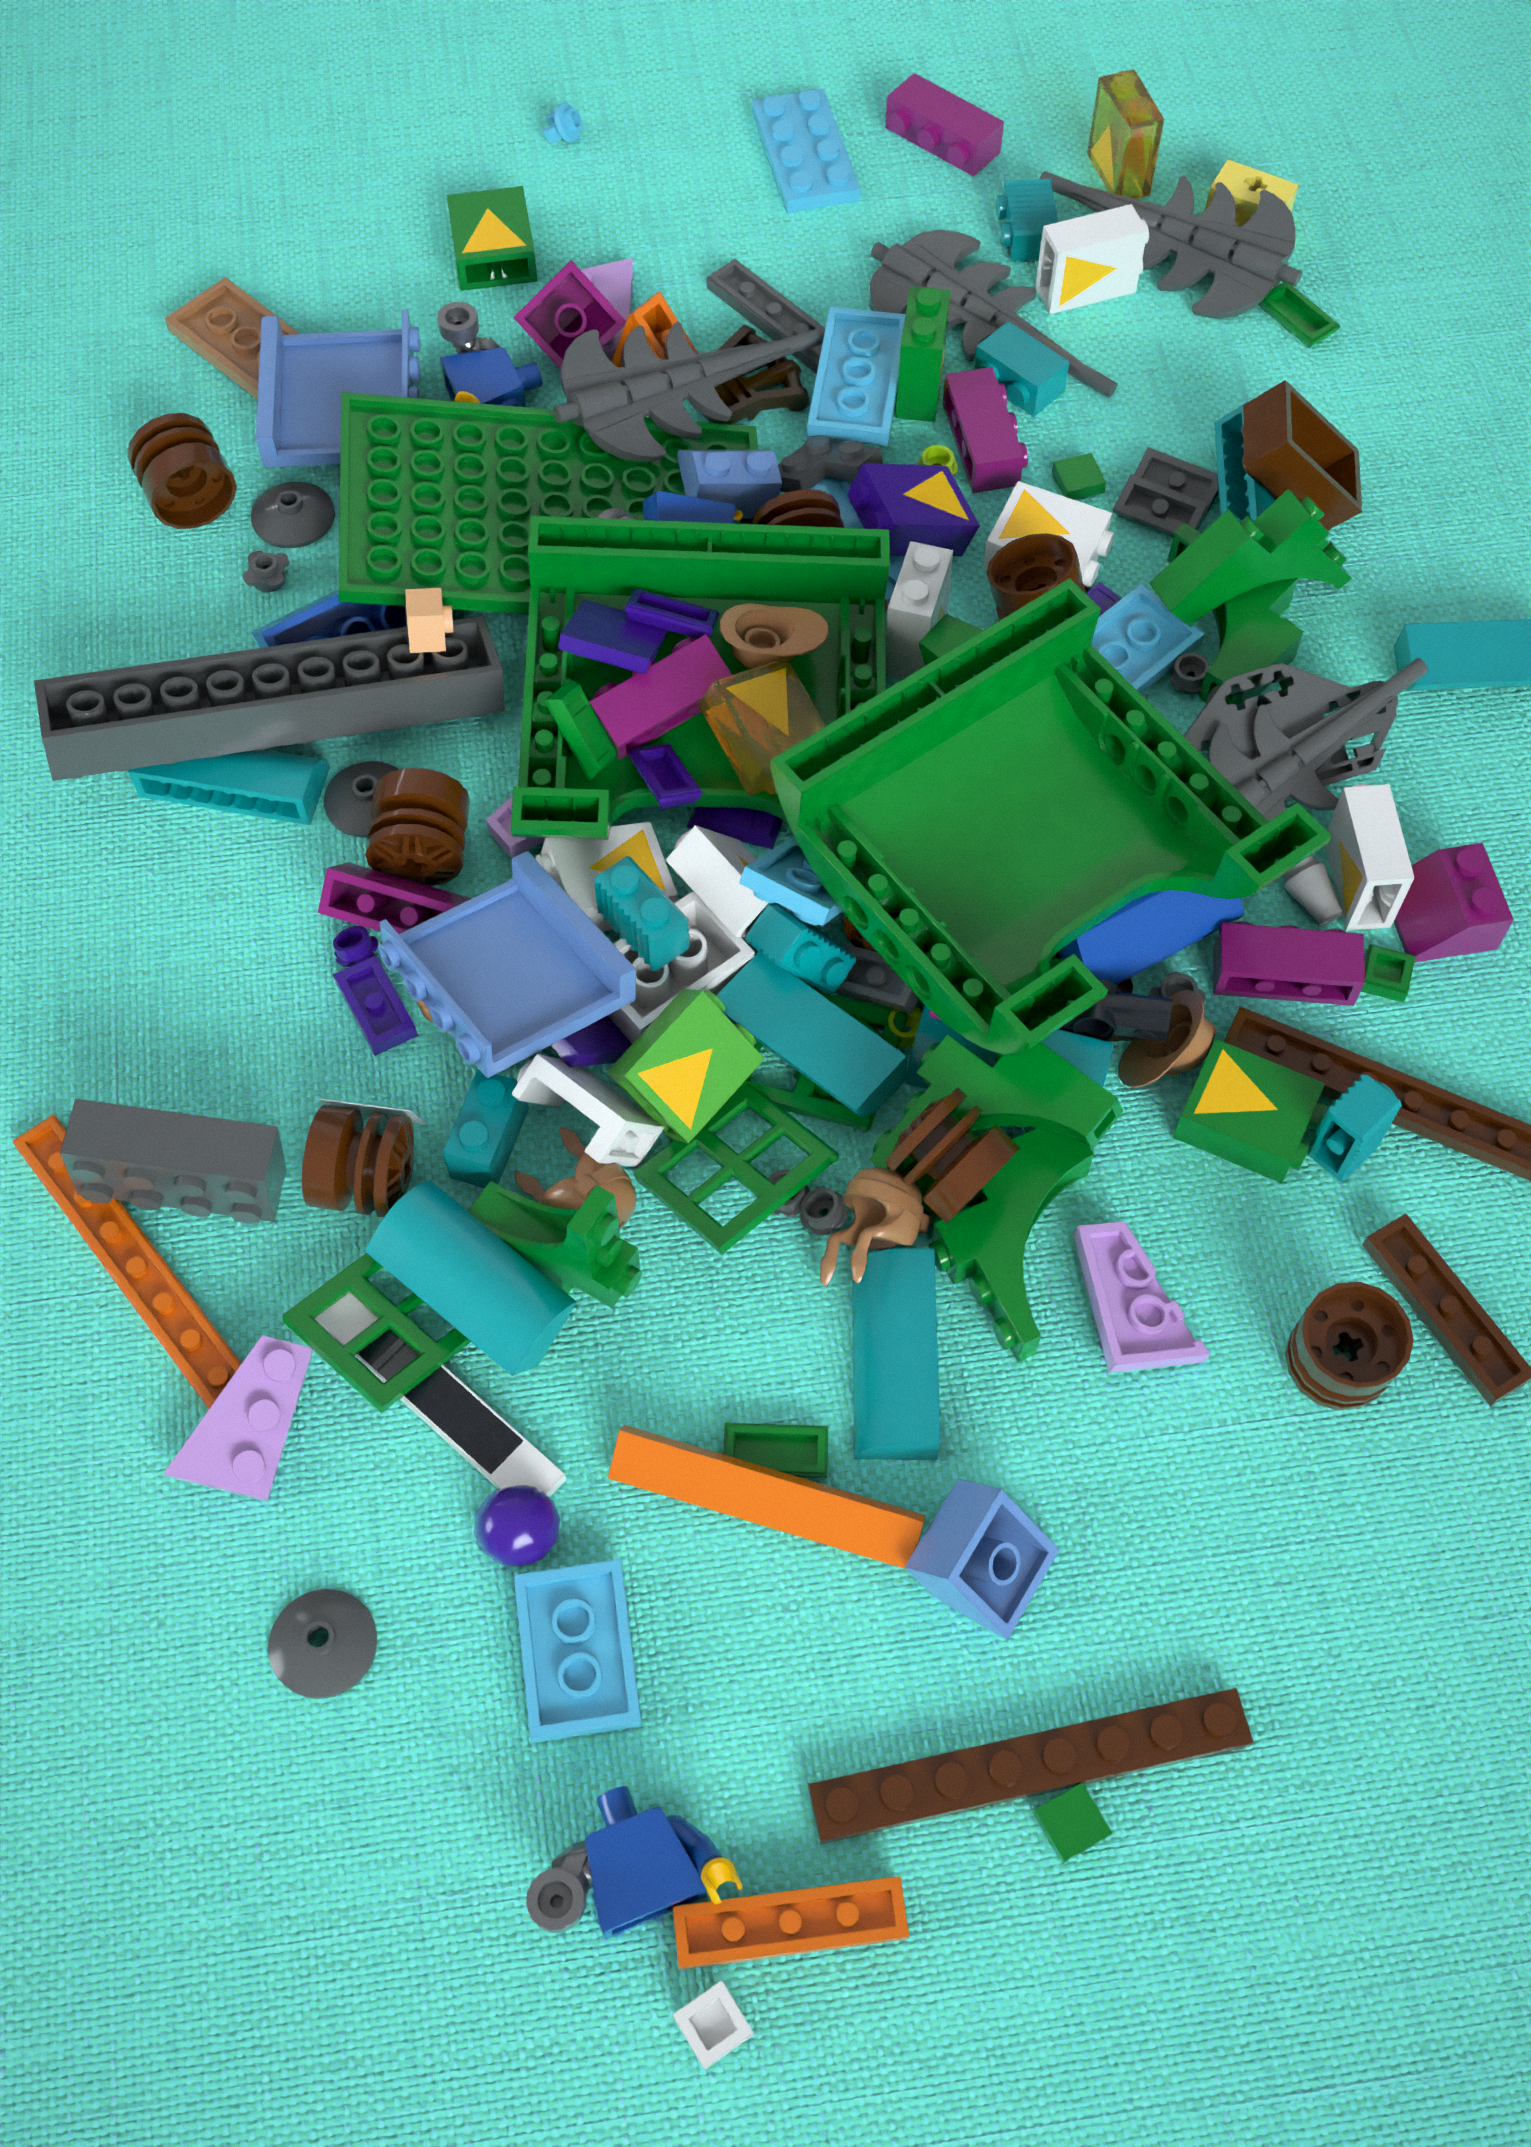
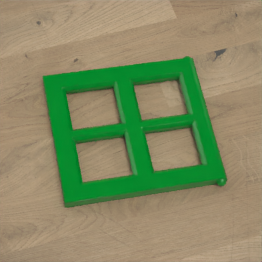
M818 992L853 1018L865 1021L872 1026L884 1028L881 1038L898 1049L900 1038L890 1030L888 1024L889 1015L893 1009ZM900 1011L894 1016V1026L900 1032L904 1031L908 1019L907 1013ZM756 1041L757 1043L754 1047L760 1053L761 1049L766 1047ZM799 1073L793 1091L750 1080L752 1074L741 1085L749 1084L755 1087L783 1110L857 1128L863 1133L871 1129L877 1112L876 1110L868 1116L860 1117L842 1103L813 1096L816 1084L801 1073Z
M745 1083L735 1091L690 1143L674 1140L633 1174L636 1181L723 1255L832 1163L837 1162L839 1154L752 1085ZM749 1107L772 1127L738 1154L718 1138L715 1133ZM782 1136H785L809 1156L774 1184L752 1166L750 1162ZM699 1148L722 1168L687 1196L664 1175ZM734 1177L758 1198L722 1226L704 1211L699 1204Z
M365 1253L284 1313L283 1322L380 1413H383L471 1341L455 1327L438 1341H435L408 1316L410 1312L424 1301L412 1292L395 1305L368 1280L369 1277L382 1269L383 1266L369 1254ZM350 1292L378 1319L345 1345H342L315 1318ZM388 1329H391L419 1356L383 1383L355 1355Z

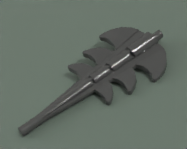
M1044 171L1040 176V179H1051L1053 192L1074 199L1096 212L1132 204L1140 219L1146 221L1149 230V240L1145 244L1142 257L1143 270L1155 267L1171 252L1177 255L1172 269L1158 281L1159 291L1186 289L1199 282L1208 272L1215 275L1209 291L1192 306V312L1195 315L1216 319L1236 317L1254 309L1269 294L1272 287L1278 286L1280 281L1297 286L1301 279L1302 271L1288 266V260L1295 248L1296 238L1293 215L1283 200L1267 190L1260 191V201L1257 210L1240 227L1235 225V200L1230 190L1222 182L1216 184L1215 194L1209 206L1201 214L1194 215V193L1186 176L1179 177L1176 190L1165 206L1080 185L1047 171Z
M934 230L922 232L912 237L911 240L902 246L897 243L888 248L880 242L873 246L871 256L882 262V265L873 274L870 282V306L873 311L906 314L910 286L951 290L947 331L957 324L962 323L965 325L961 343L963 353L968 361L974 360L977 345L1009 321L1068 360V374L1107 397H1111L1116 391L1118 383L1079 361L1016 314L1021 307L1035 299V288L1024 286L1010 287L998 292L994 296L988 294L993 285L1009 277L1011 270L1009 266L980 262L970 265L961 271L955 269V266L963 258L980 249L979 240L960 232Z
M675 322L669 330L664 345L665 360H661L648 345L644 327L639 325L629 333L624 343L621 356L622 367L618 368L604 353L599 341V331L595 329L590 330L577 337L565 352L560 371V382L568 399L567 403L553 408V415L557 423L573 420L577 426H583L592 441L602 450L618 458L637 462L660 460L665 457L666 450L650 434L645 425V417L649 416L658 427L669 434L682 438L698 439L701 436L702 428L688 415L683 405V400L688 399L692 406L703 415L727 422L732 416V411L721 400L714 388L715 386L785 355L821 345L823 343V334L820 329H814L780 340L696 354L686 340L682 324Z
M1416 658L1380 686L1290 738L1286 737L1275 725L1267 706L1260 705L1253 719L1251 734L1254 749L1258 756L1250 759L1243 755L1233 744L1227 725L1222 723L1217 727L1210 741L1207 760L1268 821L1286 810L1284 801L1288 797L1309 809L1321 811L1335 810L1339 799L1323 786L1315 772L1388 702L1428 673V667L1422 659Z

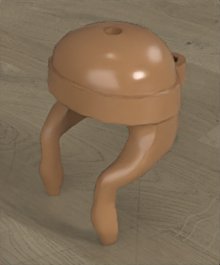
M560 1128L559 1133L566 1149L580 1159L577 1163L574 1177L560 1180L545 1191L536 1178L519 1171L515 1172V1180L524 1192L532 1195L537 1202L556 1208L579 1209L595 1186L599 1185L615 1195L620 1230L629 1221L636 1207V1191L625 1170L617 1163H598L584 1152L586 1148L579 1137L567 1128Z
M879 1167L860 1170L853 1176L852 1180L848 1182L844 1203L854 1211V1221L848 1228L834 1232L829 1236L825 1254L820 1262L821 1284L828 1287L837 1264L839 1244L855 1246L850 1258L853 1280L856 1283H860L866 1268L868 1249L884 1250L895 1248L900 1244L911 1246L916 1240L918 1233H927L930 1216L923 1213L922 1194L916 1182L908 1186L903 1181L907 1175Z

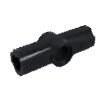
M1098 979L1108 989L1107 995L1060 1027L1073 1029L1075 1034L1103 1041H1110L1115 1035L1167 1042L1173 999L1121 993V989L1116 984L1108 980Z

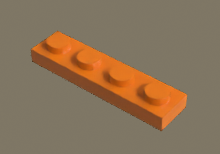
M900 1876L724 1899L719 1904L709 1901L673 1906L679 1970L908 1940L909 1938Z

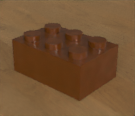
M1284 380L1243 405V426L1241 429L1244 437L1243 467L1251 478H1257L1269 489L1275 500L1288 489L1300 500H1303L1308 495L1325 513L1319 521L1327 530L1362 512L1359 450L1295 388Z

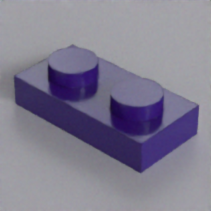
M376 955L333 974L338 989L375 1056L418 1036L413 1021Z

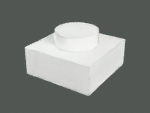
M722 1980L673 2014V2018L704 2070L754 2035V2032Z

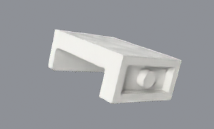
M537 1054L534 1059L528 1061L520 1070L517 1077L518 1084L512 1092V1095L519 1101L559 1107L566 1100L598 1124L600 1128L584 1151L598 1163H617L623 1166L639 1167L664 1129V1126L652 1119L584 1066L569 1067L560 1058Z

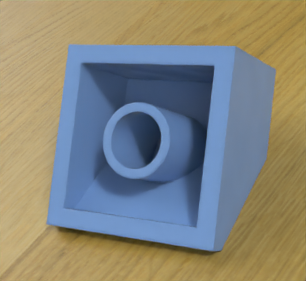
M759 449L678 450L677 458L686 496L734 504L735 511L740 510L743 513L742 519H753L760 507L769 500L779 496L782 480L774 451Z
M957 1479L904 1568L935 1598L997 1636L1008 1640L1060 1549L1001 1488Z

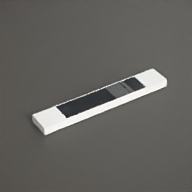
M350 1292L315 1318L342 1345H345L378 1319ZM388 1329L355 1355L383 1383L419 1356L391 1329ZM441 1365L400 1398L406 1406L498 1489L515 1485H529L536 1487L539 1491H543L550 1497L566 1481L565 1474L444 1365Z

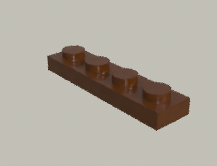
M1407 1214L1402 1215L1366 1237L1362 1246L1490 1407L1531 1381V1367Z

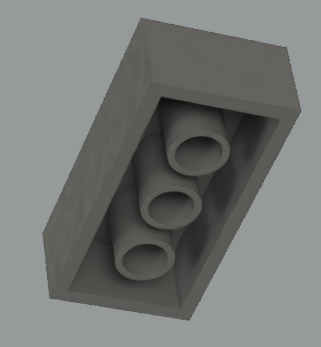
M75 1099L60 1151L77 1194L88 1201L106 1204L111 1202V1199L131 1202L134 1206L145 1210H159L161 1206L177 1208L186 1214L196 1217H207L211 1213L228 1215L236 1221L247 1224H256L260 1220L275 1222L287 1170L278 1126Z

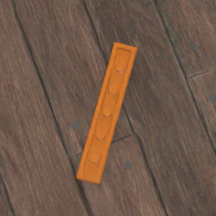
M623 1425L619 1430L608 1479L901 1568L905 1567L919 1543L926 1515L627 1425Z

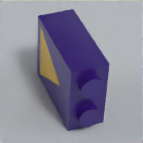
M863 463L847 493L850 503L864 529L889 530L890 556H906L910 541L950 549L953 550V556L962 557L980 527L948 466Z

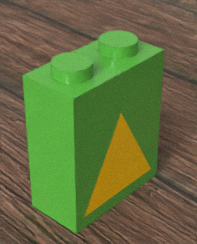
M682 989L606 1072L647 1115L664 1126L662 1131L669 1139L690 1143L765 1059L754 1047L757 1043L754 1036L743 1026L737 1023L733 1024L723 1013L726 1010L723 1002L706 989L704 991Z

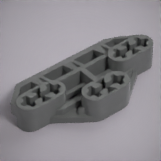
M1283 663L1270 665L1232 677L1215 686L1208 695L1207 704L1183 736L1198 751H1208L1210 741L1217 727L1224 723L1227 725L1229 736L1237 749L1246 757L1254 759L1258 755L1254 749L1251 736L1252 723L1256 710L1260 705L1267 706L1275 725L1286 737L1290 738L1323 719V713L1337 711L1380 686L1384 681H1372L1351 688ZM1270 682H1279L1281 686L1280 691H1271L1260 696H1254L1236 705H1227L1225 697L1228 695L1235 696L1248 690H1255ZM1398 695L1388 702L1350 739L1353 740L1374 733L1370 744L1353 749L1355 758L1348 759L1345 745H1343L1315 772L1323 786L1377 769L1386 748L1381 750L1380 748L1397 717Z

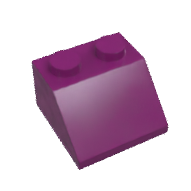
M572 260L513 317L560 370L566 350L577 337L595 329L599 331V341L603 348L626 324L625 319Z
M1483 843L1439 849L1411 865L1414 880L1397 913L1394 924L1405 953L1416 956L1414 963L1498 949L1514 919Z

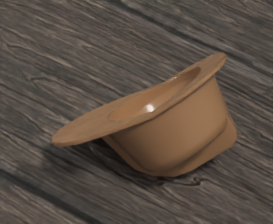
M746 603L733 606L725 611L720 619V632L725 640L732 645L733 657L746 668L755 671L767 672L776 670L793 659L795 655H803L817 649L825 642L829 634L828 623L820 614L798 607H776Z
M1183 990L1176 992L1168 998L1173 999L1167 1042L1134 1038L1122 1054L1118 1065V1077L1124 1085L1132 1088L1146 1086L1158 1080L1164 1074L1176 1075L1192 1071L1205 1060L1213 1045L1217 1029L1204 1016L1203 999L1197 992Z

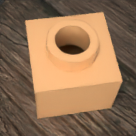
M441 588L405 589L410 653L446 651L445 633H454L452 606H443Z

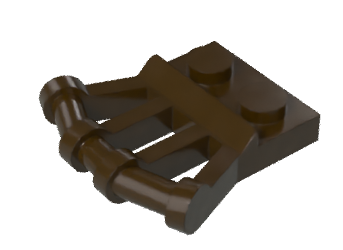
M743 325L717 350L768 341L757 336L753 328ZM783 356L715 386L714 388L721 400L732 411V416L727 422L715 420L708 416H705L710 423L732 425L745 418L752 421L763 410L785 407L791 411L804 410L808 407L810 398L807 389L802 387L800 367L794 360H788ZM764 366L768 367V369L744 379L743 377ZM780 383L786 385V388L767 390Z

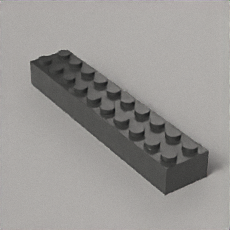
M484 616L453 620L454 633H445L446 651L410 653L408 627L34 680L42 741L52 780L56 781L505 712L503 669Z

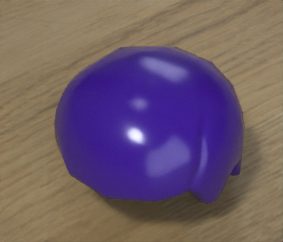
M529 1485L504 1487L490 1493L476 1511L474 1535L481 1552L498 1564L504 1566H526L542 1560L555 1545L558 1539L560 1517L553 1500L536 1487Z

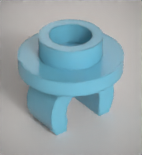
M567 102L558 104L555 107V111L547 115L546 119L550 126L543 128L542 133L549 143H556L561 139L569 143L577 141L582 129V120L579 112Z

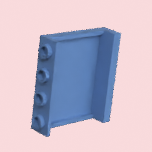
M402 310V329L292 335L282 334L278 316H262L256 442L264 468L340 464L341 392L420 398L418 386H413V382H420L419 358L414 356V352H420L421 350L420 334L418 327H411L408 310Z
M528 851L512 858L513 879L407 931L398 934L386 919L379 922L382 943L378 945V951L386 967L391 971L396 969L400 973L411 997L415 1001L422 1000L429 1008L436 1027L442 1033L446 1031L450 1033L455 1039L457 1048L465 1062L469 1065L475 1063L487 1079L636 1001V968Z

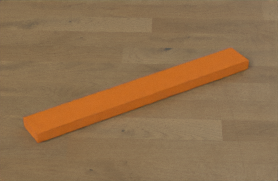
M53 1114L13 1140V1144L207 1408L210 1409L242 1363L121 1202L111 1199V1202L106 1204L94 1203L77 1194L60 1154L66 1129Z

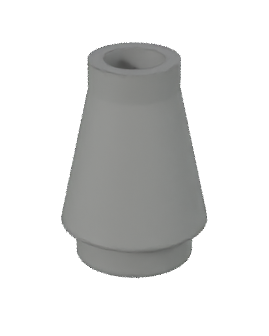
M1313 855L1282 874L1286 882L1284 889L1315 919L1319 927L1333 922L1344 913L1337 901L1324 863H1318Z

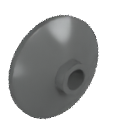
M286 482L268 489L256 500L251 511V522L256 534L264 542L280 548H299L316 542L329 531L335 517L334 506L330 496L320 487L306 482Z
M365 761L348 766L336 774L328 784L324 794V808L330 822L343 833L354 837L369 838L368 830L372 823L371 807L378 779L387 773L399 769L384 762Z
M321 1589L303 1594L282 1610L271 1629L268 1653L272 1669L284 1686L300 1696L324 1699L340 1695L359 1683L369 1671L374 1661L378 1640L375 1622L365 1605L346 1592L334 1589ZM316 1631H328L329 1638L323 1646H311L310 1639Z

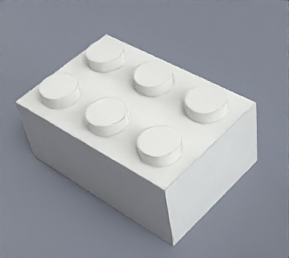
M694 891L674 903L689 919L687 923L690 930L688 932L690 934L688 937L690 939V947L658 971L650 970V964H644V958L638 957V952L633 951L632 945H627L626 939H620L614 943V946L636 968V1001L609 1014L608 1017L632 1044L682 989L703 991L706 989L717 995L755 956L752 948L742 938L734 936Z

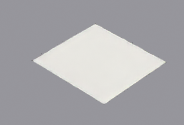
M318 1099L325 1105L359 1110L362 1117H370L374 1112L386 1114L388 1120L393 1115H400L411 1118L412 1123L428 1125L410 1110Z

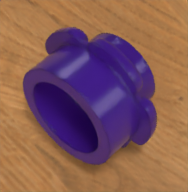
M353 926L341 931L333 940L334 954L337 957L336 962L340 966L351 967L373 957V951L378 948L377 938L370 936L367 929L362 926Z

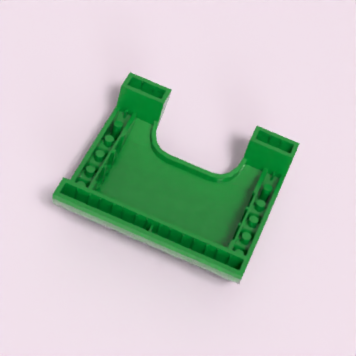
M530 516L528 545L530 601L518 787L513 786L511 834L513 837L608 840L614 821L624 813L639 807L659 805L628 755L620 760L616 756L600 773L588 781L544 701L569 680L580 684L588 701L594 699L593 695L603 686L612 682H616L619 685L633 677V671L562 651L558 646L561 632L584 599L625 611V606L633 590L636 588L718 611L720 613L712 635L708 638L735 678L734 685L786 668L789 736L769 722L771 758L709 711L715 708V706L735 698L734 694L641 748L664 744L671 745L702 791V797L694 804L682 806L749 808L766 811L781 818L790 827L774 785L770 769L771 759L886 690L885 593L890 569L889 530ZM746 603L776 607H798L820 614L828 623L829 634L825 642L814 651L803 655H795L793 659L776 670L767 672L755 671L746 668L733 657L732 645L725 640L720 632V619L725 611L733 606ZM668 631L666 640L654 659L656 663L671 655L672 648L684 639L690 638V636Z
M1070 578L770 761L774 785L791 830L808 863L840 910L935 1015L967 1040L986 1050L1000 1054H1019L1029 1050L1107 995L1108 989L1075 954H1072L1052 969L1050 968L1049 960L1060 949L1131 901L1148 893L1166 890L1192 892L1228 900L1244 898L1258 892L1325 846L1332 837L1298 802L1268 821L1091 645L1101 608Z

